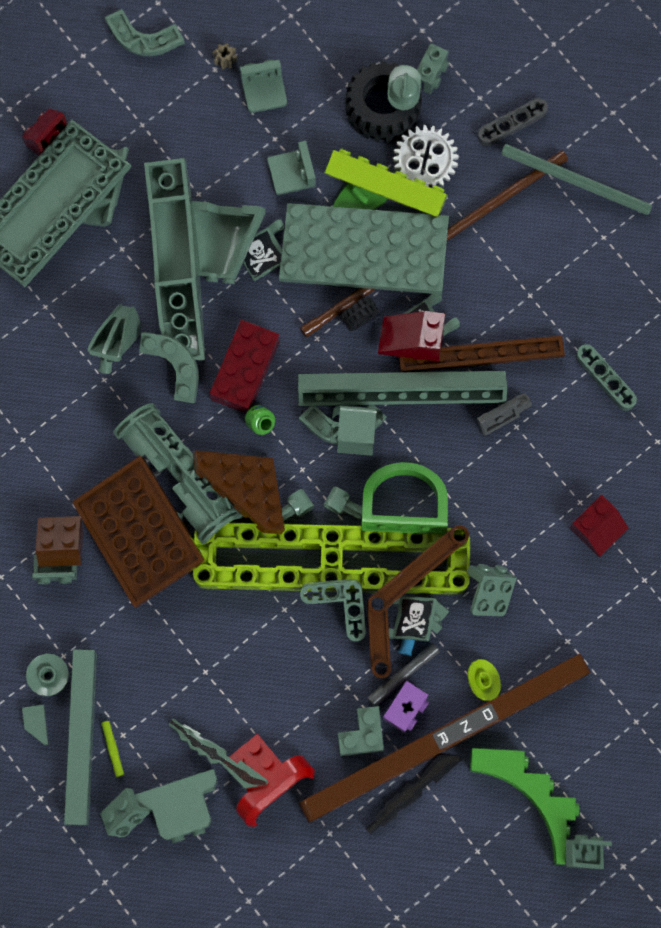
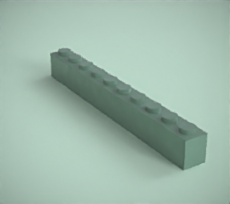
M506 372L298 374L299 406L506 403Z

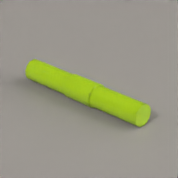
M110 721L102 722L115 776H123L124 772Z

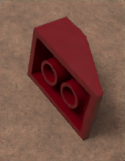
M421 311L384 317L378 354L439 361L445 326V313Z

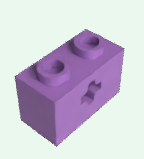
M406 681L384 715L383 720L403 733L407 729L411 731L417 722V719L414 717L418 711L423 713L429 703L426 700L428 694ZM411 704L412 712L404 713L402 705Z

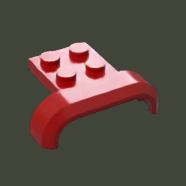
M258 734L229 756V758L237 764L241 760L268 781L267 784L265 781L251 777L246 771L239 769L228 761H224L242 780L249 784L257 785L256 787L246 788L248 792L242 797L236 808L237 814L247 826L251 827L257 825V816L296 782L305 777L313 779L315 774L314 768L300 755L281 763Z

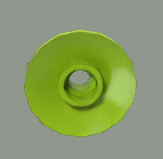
M478 659L472 662L468 670V681L474 694L483 701H491L497 698L501 689V681L496 668L487 660Z

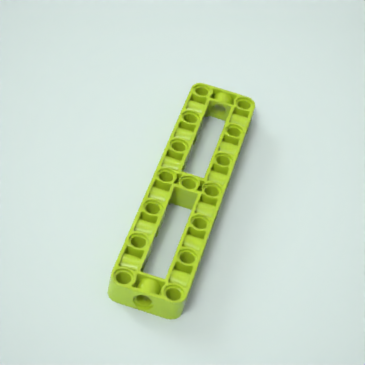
M228 523L205 544L199 541L197 538L199 533L195 530L194 542L206 562L193 570V578L197 586L204 589L301 591L302 586L306 583L326 581L325 578L328 575H334L337 580L355 579L360 582L362 592L375 593L400 571L387 570V568L344 569L342 567L343 550L424 552L443 535L361 531L362 526L284 524L285 531L282 534H269L259 531L256 528L257 524ZM456 529L453 536H460L464 539L463 531ZM247 531L254 534L251 540L243 539L242 535ZM292 532L296 535V538L293 541H287L284 536ZM334 533L338 536V539L335 542H329L326 537ZM376 534L380 537V541L372 543L369 541V536ZM418 535L422 538V542L414 544L411 541V537ZM470 537L467 542L447 558L446 572L431 571L421 579V585L413 586L406 593H464L470 582V575L467 574L470 566ZM217 547L321 550V567L319 569L302 568V566L262 568L259 565L219 567L216 564ZM329 554H334L338 560L335 563H329L326 557ZM202 572H208L210 578L206 581L199 580V575ZM250 573L253 577L251 581L243 582L241 580L242 574ZM286 574H292L295 580L291 583H286L283 577ZM370 576H377L380 582L377 585H371L368 582V578ZM461 578L464 581V585L456 587L453 584V579ZM350 585V589L346 591L355 592L358 589L354 588V585ZM329 586L325 591L337 592V589Z

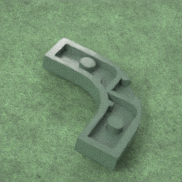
M123 9L105 17V21L117 42L131 53L141 56H156L185 44L176 24L157 33L142 34L133 28Z
M142 332L139 353L166 358L176 371L174 400L195 403L199 380L198 367L186 346L179 340L167 335Z
M369 405L367 408H377V407H376L375 405ZM310 406L299 417V421L319 439L338 445L339 422H334L316 406ZM383 414V422H384L387 417ZM376 418L375 430L382 424L379 418Z

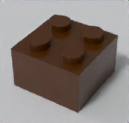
M81 516L38 518L35 549L38 566L81 565L83 546Z

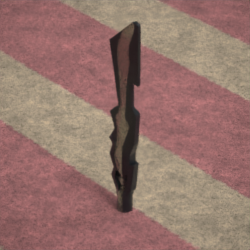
M437 755L415 784H406L402 793L394 794V799L386 802L384 809L377 812L376 819L365 829L372 835L378 828L384 827L398 816L397 813L400 810L407 808L422 796V790L432 781L437 783L461 761V757Z

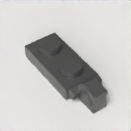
M523 393L478 417L477 421L480 432L486 436L519 418V414L532 406L530 398Z

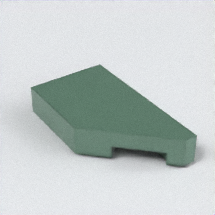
M45 705L23 707L24 729L44 745H49Z

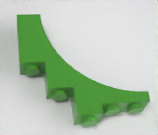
M472 748L470 772L496 777L522 792L539 811L547 826L554 852V865H565L566 838L570 837V825H566V821H574L575 816H579V803H576V798L550 797V793H553L554 781L550 780V774L524 773V770L528 769V757L524 756L525 751Z

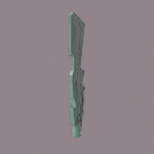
M175 719L170 721L169 726L179 733L182 741L188 742L190 749L198 751V755L207 756L211 764L221 763L245 789L268 783L264 777L241 760L237 764L226 756V750L212 741L200 737L201 733L187 725L180 724Z

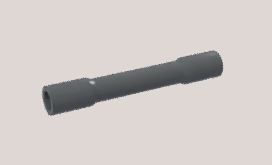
M431 642L389 681L367 697L369 702L374 707L378 706L422 665L435 657L440 652L438 648Z

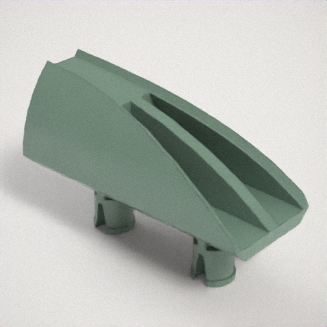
M122 303L118 305L93 336L87 350L90 355L101 357L99 372L110 374L113 361L119 362L121 356L141 335V323L134 306L127 307L123 306Z

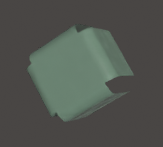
M335 407L332 413V420L336 415H340L337 453L373 456L376 418H379L382 421L383 427L382 411L377 408Z

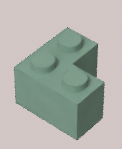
M379 706L358 708L359 730L338 733L340 757L378 753L384 750Z

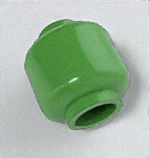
M255 405L247 411L245 424L254 433L265 435L274 428L275 416L266 407Z

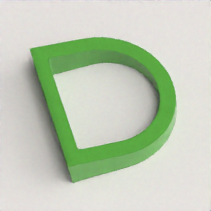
M401 462L386 465L369 477L363 491L361 531L446 534L448 526L447 490L443 481L432 470L422 465ZM399 475L417 477L425 481L436 495L437 518L372 515L374 492L382 482L391 477Z

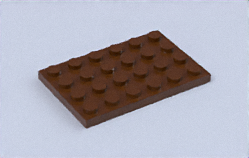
M141 455L72 502L135 608L206 562L144 457Z

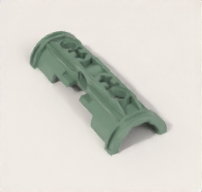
M154 403L138 408L113 431L114 435L118 440L122 438L137 457L146 455L158 472L167 468L178 481V484L172 489L187 506L182 514L199 533L197 538L202 544L207 543L223 526L234 519L237 523L243 520L244 516L233 507L227 497L223 498L211 488L212 484L204 477L201 479L195 473L192 452L160 416V410L156 408ZM161 428L165 435L156 434L154 429ZM206 492H213L217 499H209Z

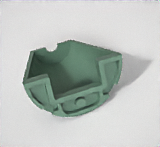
M191 201L198 275L206 277V281L218 283V279H223L222 283L234 284L265 216L266 209L260 206L242 205L241 208L219 206L209 202Z

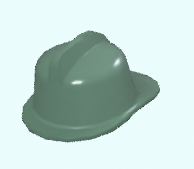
M400 65L391 72L388 84V100L396 109L409 110L418 103L421 88V75L418 70L412 66Z

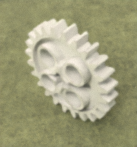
M424 125L423 131H420L418 126H416L415 133L409 129V137L402 135L404 142H397V146L400 149H394V153L399 156L393 157V161L399 163L395 165V169H401L399 172L407 174L406 178L414 181L417 178L425 181V186L427 187L432 186L433 188V185L436 186L437 183L443 187V179L449 182L450 177L448 174L454 175L455 171L452 168L458 166V163L453 161L459 158V155L453 154L457 151V147H451L454 144V140L447 141L449 134L447 133L442 136V129L434 132V126L431 127L430 131L427 130L426 125ZM431 141L429 159L426 163L424 175H421L420 172L423 166V157H425L427 143ZM420 142L424 145V148L422 150H415L413 145ZM435 147H441L444 152L436 155L432 150ZM410 162H417L419 168L412 170L408 165ZM436 166L439 172L431 174L428 172V168Z

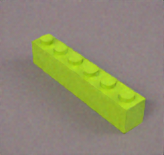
M340 149L339 152L333 150L325 171L327 175L423 213L431 214L435 217L441 214L447 199V194L444 193L445 189L433 185V188L425 186V181L417 178L414 181L406 178L407 174L396 171L395 174L387 171L388 167L379 163L373 166L369 164L370 160L358 156V159L350 157L351 153L346 150Z

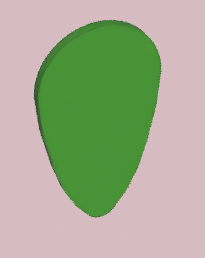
M348 183L339 194L333 207L375 210L384 204L388 198Z

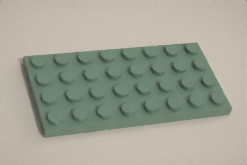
M288 203L279 281L442 294L449 216L439 215L435 217L431 214Z

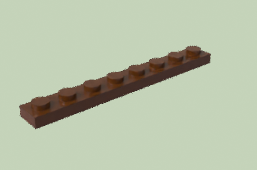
M561 335L441 347L439 361L399 357L401 373L562 358L565 356Z

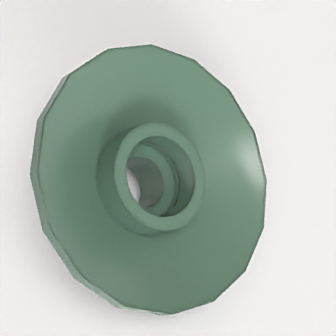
M54 654L37 656L31 661L26 672L27 684L33 692L41 696L58 694L66 686L69 677L66 663ZM47 672L52 673V678L49 680L45 679Z

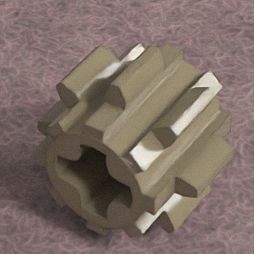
M228 43L218 45V49L213 51L214 64L221 66L222 70L227 67L232 68V64L237 62V56H235L236 49L229 47Z

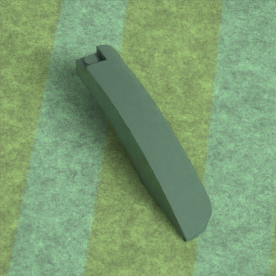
M180 158L144 163L153 244L154 284L161 334L173 337L183 343L195 360H205L201 285L197 269L191 210L192 195L187 160Z

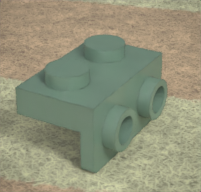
M433 44L429 45L417 69L421 75V82L424 83L423 92L430 95L434 88H438L441 82L440 75L442 72H446L450 63L447 61L448 51Z
M34 555V573L32 578L34 581H38V584H50V581L69 584L72 583V580H77V565L39 567L37 556Z
M126 788L100 815L107 835L125 837L150 812L148 808L139 807L133 789Z
M575 835V839L566 840V867L604 869L603 847L612 846V841H604L603 837H590L588 839V835Z

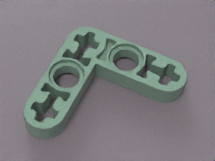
M346 579L311 582L302 586L300 597L307 604L344 601L348 638L352 641H360L364 638L366 633L362 586L359 581ZM350 585H354V588L358 589L355 591V600H351V592L346 591L350 589ZM329 586L337 589V594L333 597L325 594V589ZM318 587H322V598H319V593L313 594L312 598H308V595L304 594L307 593V589H311L312 592H319ZM357 605L360 608V613L355 616L351 615L348 612L349 607ZM353 621H357L358 629L362 630L359 631V635H354V632H350L354 629Z

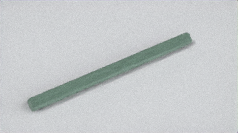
M505 144L501 154L640 213L648 215L652 209V205L515 147Z

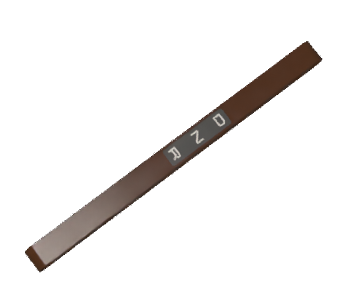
M580 653L298 804L308 823L585 677L591 671Z

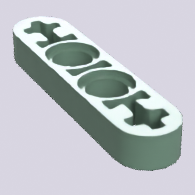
M591 345L580 346L576 354L578 362L621 410H631L637 401L634 392ZM582 351H584L585 353L589 351V352H590L589 358H588V357H584V358H583V357H582V354H583ZM596 358L597 360L594 361L591 366H589L588 364H590L591 362L590 359L593 361ZM596 365L603 366L605 373L602 375L596 374L594 367ZM608 381H616L619 385L618 389H609ZM621 389L624 390L622 392V395L625 398H631L630 405L629 403L623 404L622 401L624 398L621 396V394L618 397L616 396L621 391Z

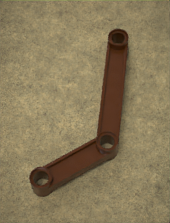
M457 525L451 528L368 599L371 672L374 676L385 678L391 672L388 607L467 542L469 531L465 526ZM456 529L463 531L464 539L462 541L455 540L453 533ZM376 597L383 601V607L379 610H375L371 605L372 600ZM379 662L386 664L387 669L383 674H377L375 671V666Z

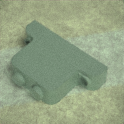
M212 769L135 794L139 807L148 808L149 812L153 811L160 836L166 840H172L173 844L185 840V835L192 833L194 837L206 833L205 829L211 824V816L204 794L215 791L218 780L215 770Z

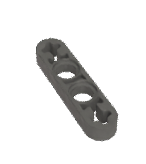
M539 98L534 99L480 128L478 141L484 146H490L542 119L548 110L547 102ZM536 105L539 108L542 107L541 112L539 110L534 111ZM524 114L527 120L519 122L516 119V115ZM507 123L510 129L502 131L499 128V124ZM485 132L487 135L491 134L490 139L487 137L483 138Z

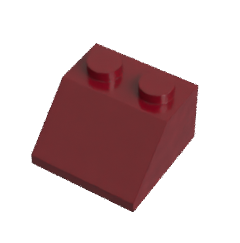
M48 109L45 113L40 114L37 122L32 127H28L22 138L25 145L40 156L66 127L65 115L53 109Z
M601 494L571 524L569 529L600 557L629 527L618 510Z

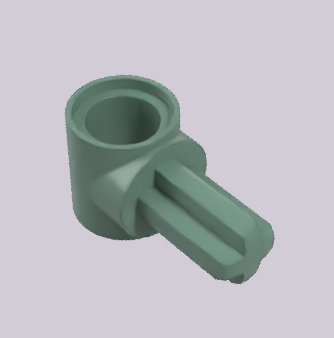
M334 486L323 505L334 513L340 514L344 511L357 519H362V507L350 501V495L346 491Z
M303 489L297 490L287 498L288 504L281 508L283 522L294 514L300 517L314 508V504Z

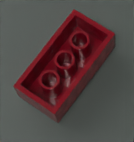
M241 320L209 393L211 400L247 413L253 407L279 345V334Z

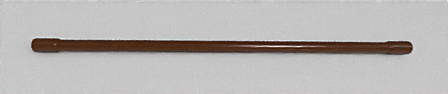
M561 150L547 161L560 166L568 160V157ZM537 169L533 170L448 228L447 241L547 173ZM359 288L320 316L313 318L300 327L301 332L306 338L327 322L376 289Z

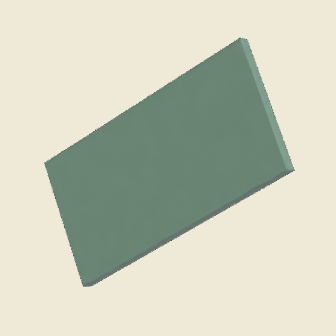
M71 120L0 199V268L25 288L132 166L83 127Z

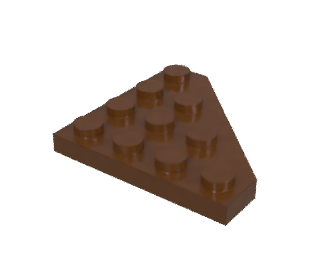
M195 450L193 453L194 469L201 479L203 477L212 484L211 488L223 498L227 497L240 514L245 518L249 517L257 524L256 528L262 533L282 534L285 531L273 458Z

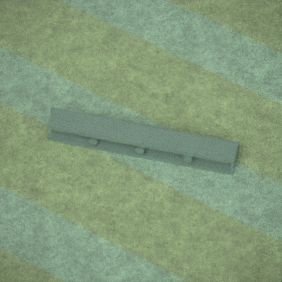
M73 650L64 825H89L97 653L95 650Z

